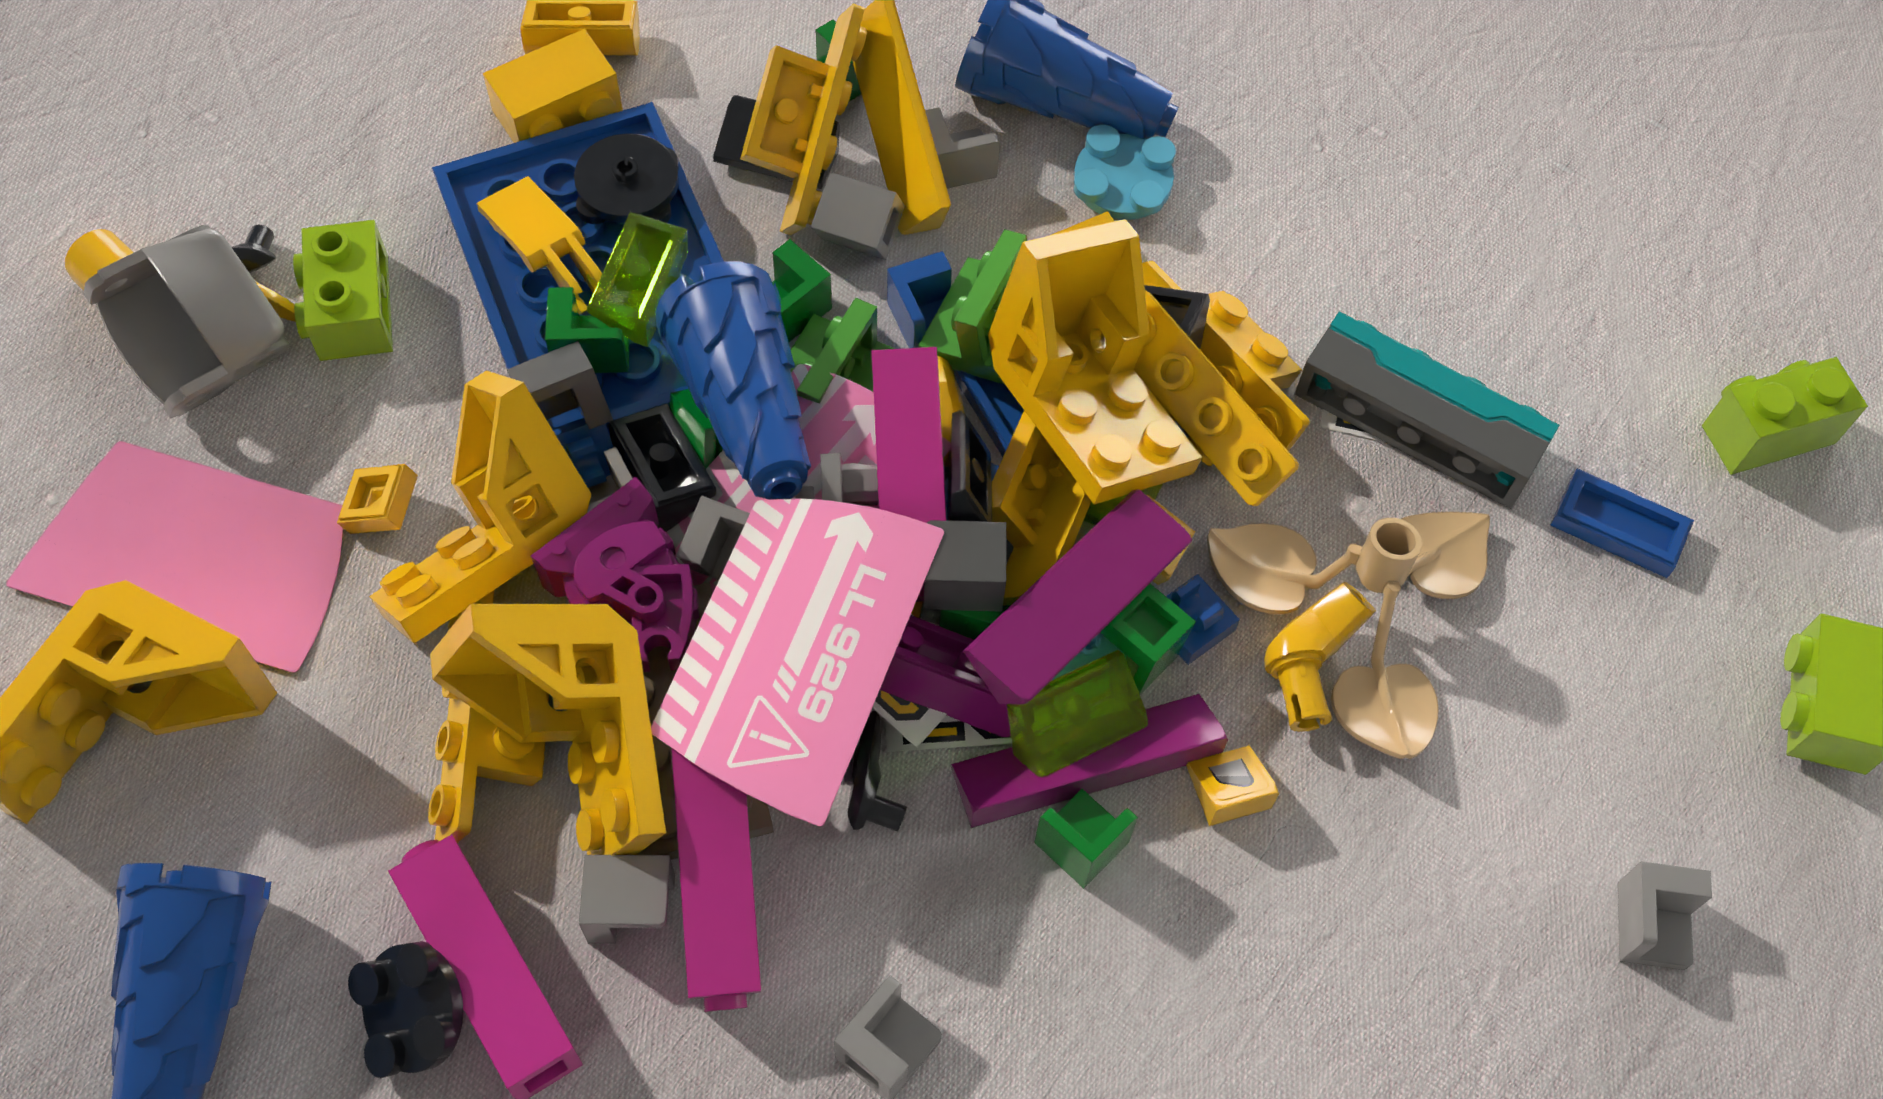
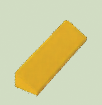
M875 0L864 10L860 26L867 29L866 40L860 56L855 62H852L887 190L896 192L905 205L898 230L901 234L908 235L938 229L943 224L951 206L949 194L895 1Z

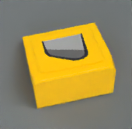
M1250 745L1194 760L1186 765L1209 826L1272 809L1279 795L1274 780Z

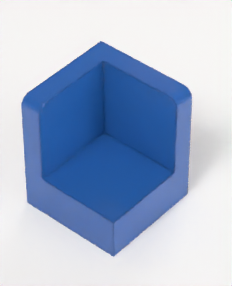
M943 251L887 269V303L909 348H918L920 341L951 288L952 268Z

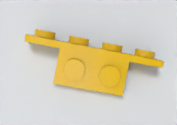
M854 3L839 15L836 21L825 63L775 45L770 50L740 159L794 178L780 227V232L788 235H793L804 229L807 224H812L822 196V191L816 190L822 169H828L836 151L837 137L831 135L836 115L841 116L849 102L852 83L846 81L850 62H855L860 56L867 35V29L860 26L865 8Z
M1154 261L1142 263L1144 285L1182 290ZM1224 290L1209 293L1210 303L1200 349L1201 352L1289 451L1308 427L1310 421L1281 390L1289 388L1302 369L1288 356L1287 347L1278 338L1265 333L1248 316V309L1243 302Z
M1145 290L1149 336L1133 368L1134 371L1152 391V394L1174 422L1177 421L1187 432L1189 441L1202 456L1201 461L1210 467L1214 464L1248 505H1260L1298 470V461L1153 295Z
M1025 411L1019 420L992 481V522H1006V539L1014 546L1006 565V588L1003 606L1012 605L1073 547L1091 504L1089 497Z
M494 590L474 604H493ZM464 611L449 620L448 631ZM442 687L443 697L449 698L447 720L442 723L435 745V757L437 760L443 761L441 783L435 787L431 796L428 820L430 825L436 826L435 840L441 841L452 834L458 843L470 833L472 828L476 777L533 786L543 777L545 742L520 743Z

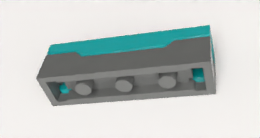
M1340 311L1307 359L1294 394L1509 509H1512L1560 426L1542 416L1536 409L1520 405L1487 388L1478 379L1464 376L1433 360L1427 353L1419 349L1410 348L1379 332L1371 324L1356 320Z

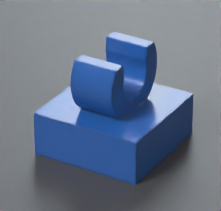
M584 418L552 428L588 488L607 482L606 477L611 474L604 452L613 448L606 424L589 430Z
M1196 574L1166 596L1196 621L1179 653V656L1187 665L1237 629L1240 619L1199 574Z

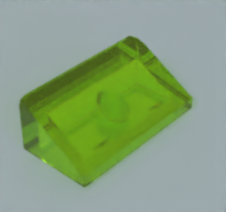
M630 212L588 304L587 312L611 328H620L623 331V335L633 342L648 347L657 328L655 311L658 302L666 289L678 279L688 253V229Z
M1119 650L1113 651L1050 681L1026 704H1007L1013 753L1039 777L1047 776L1148 725L1146 709L1125 656Z

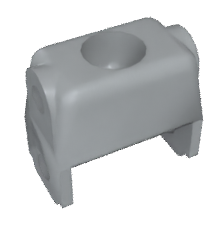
M208 225L195 227L168 241L142 248L98 270L97 274L85 282L84 296L91 305H97L104 326L118 352L141 383L164 405L163 409L170 418L180 417L220 395L239 379L270 363L290 347V343L283 335L284 324L225 237L219 231L210 229Z

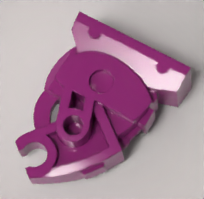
M634 477L533 553L531 559L542 587L554 597L567 596L569 604H608L637 630L643 672H650L647 656L653 648L658 646H665L670 649L668 653L671 671L678 670L695 633L696 620L700 618L699 597L697 589L693 585L689 564H681L677 561L673 540L661 527L657 528L659 521L653 497L637 477Z

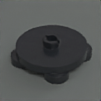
M617 134L594 143L581 155L575 168L574 181L578 194L576 206L579 217L589 224H600L608 220L619 223L638 221L647 228L664 226L671 218L670 202L677 192L679 183V164L676 153L659 141L640 134Z
M424 941L399 944L383 951L375 961L361 962L351 969L348 977V989L353 1001L362 1006L364 1025L369 1038L364 1049V1059L369 1072L373 1076L384 1078L396 1075L399 1072L417 1073L433 1069L450 1056L459 1040L462 1029L463 999L456 974L440 952Z

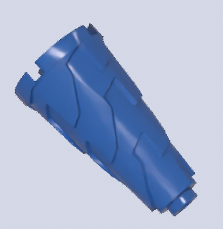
M1038 0L987 1L978 20L981 23L975 37L971 36L955 82L957 89L996 104L1009 103L1053 119L1054 115L1090 129L1096 125H1108L1115 128L1119 134H1130L1141 139H1149L1154 134L1166 137L1179 108L1169 103L1173 93L1139 72L1133 62L1088 39V33L1045 10L1042 2Z
M723 261L700 266L699 269L703 280L688 286L685 275H682L666 289L660 298L655 311L656 325L660 338L679 373L683 376L695 404L705 417L709 419L725 455L738 468L742 479L747 480L755 497L767 500L791 499L801 491L803 484L807 481L811 463L798 419L802 417L790 370L795 365L781 316V297L775 283L773 286L769 273L750 263Z
M134 863L121 866L116 887L118 924L111 996L116 1001L111 1050L112 1075L114 1076L111 1099H203L206 1083L210 1081L218 1059L230 1009L238 1005L257 928L269 904L272 881L266 882V878L242 872L183 865L182 870L167 871L165 878L161 877L164 863Z

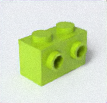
M375 220L301 228L302 253L293 255L294 274L299 289L303 290L304 302L295 303L294 306L295 321L300 338H310L320 361L393 352L388 254Z
M1837 356L1812 364L1807 360H1800L1786 366L1777 374L1756 379L1754 375H1749L1727 385L1721 392L1722 398L1704 421L1702 427L1730 475L1836 444L1868 405Z
M1820 613L1800 634L1796 633L1791 637L1785 651L1784 668L1786 671L1791 672L1790 693L1783 703L1780 716L1782 729L1788 730L1786 755L1866 775L1883 762V628Z

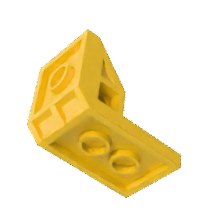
M1126 219L1022 242L988 333L994 370L1094 505L1127 495L1135 489L1143 490L1192 475L1202 459L1200 453L1133 369L1149 336L1140 238Z
M486 370L465 383L451 484L478 525L472 529L469 526H463L448 533L437 542L435 546L438 550L417 565L414 562H408L393 569L380 581L382 588L369 596L383 618L414 644L467 609L470 604L476 603L533 564L531 559L533 553L583 517L588 511L591 492L524 382Z
M127 580L86 590L0 697V809L27 825L40 808L45 807L55 798L61 787L62 778L82 752L89 750L97 743L104 731L105 722L112 713L154 735H161L262 715L277 695V691L239 637ZM152 681L149 688L141 693L130 692L134 684Z
M470 604L430 653L432 679L520 743L572 741L573 744L568 753V773L572 783L578 784L581 805L576 822V836L580 849L586 851L587 855H637L666 834L637 630L608 604ZM547 693L553 698L554 709L547 701ZM560 709H567L566 711H556Z

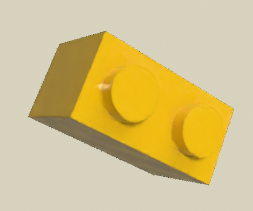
M585 29L482 73L492 111L513 143L623 111L617 74Z

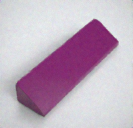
M1140 489L1132 490L967 646L963 652L999 704H1026L1150 584L1193 539L1185 528Z
M910 615L881 685V691L946 713V716L1001 737L1011 736L1029 710V702L1023 705L999 704L963 652L974 641L973 639Z
M1196 694L951 764V770L970 827L974 828L1070 800L1081 789L1091 794L1184 767L1188 762L1223 753L1228 738L1223 727L1200 694Z

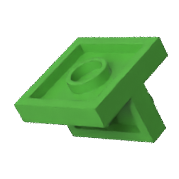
M1004 229L994 249L986 251L981 260L970 257L966 259L920 341L918 348L937 347V355L945 358L953 370L963 371L973 376L1005 385L994 370L988 333L1022 242L1027 241V235Z
M855 297L843 318L835 316L830 321L813 314L791 348L795 367L799 364L811 366L797 389V396L820 404L833 379L830 373L844 377L873 392L872 350L895 349L877 341V306Z

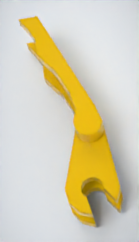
M529 176L477 202L478 211L489 221L494 230L503 236L516 250L532 273L547 266L559 287H573L580 315L589 310L588 306L578 296L583 291L559 258L567 254L570 255L598 300L604 302L612 297L604 286L600 284V282L606 280L582 247L586 243L579 228Z

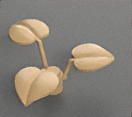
M1432 512L1406 516L1401 519H1380L1371 527L1363 546L1350 544L1342 557L1315 575H1312L1317 563L1315 552L1307 540L1292 529L1266 523L1248 524L1229 529L1210 528L1207 536L1208 552L1219 581L1240 603L1262 613L1288 614L1298 610L1304 600L1305 587L1318 589L1351 564L1356 565V571L1361 583L1373 592L1383 593L1384 597L1371 655L1372 668L1354 666L1340 674L1332 689L1331 703L1333 712L1341 726L1355 739L1395 758L1412 759L1426 749L1434 735L1438 721L1439 709L1435 690L1423 672L1413 665L1395 664L1386 668L1384 665V653L1396 598L1401 590V586L1409 575L1415 587L1431 597L1458 599L1473 593L1482 582L1487 569L1489 514Z

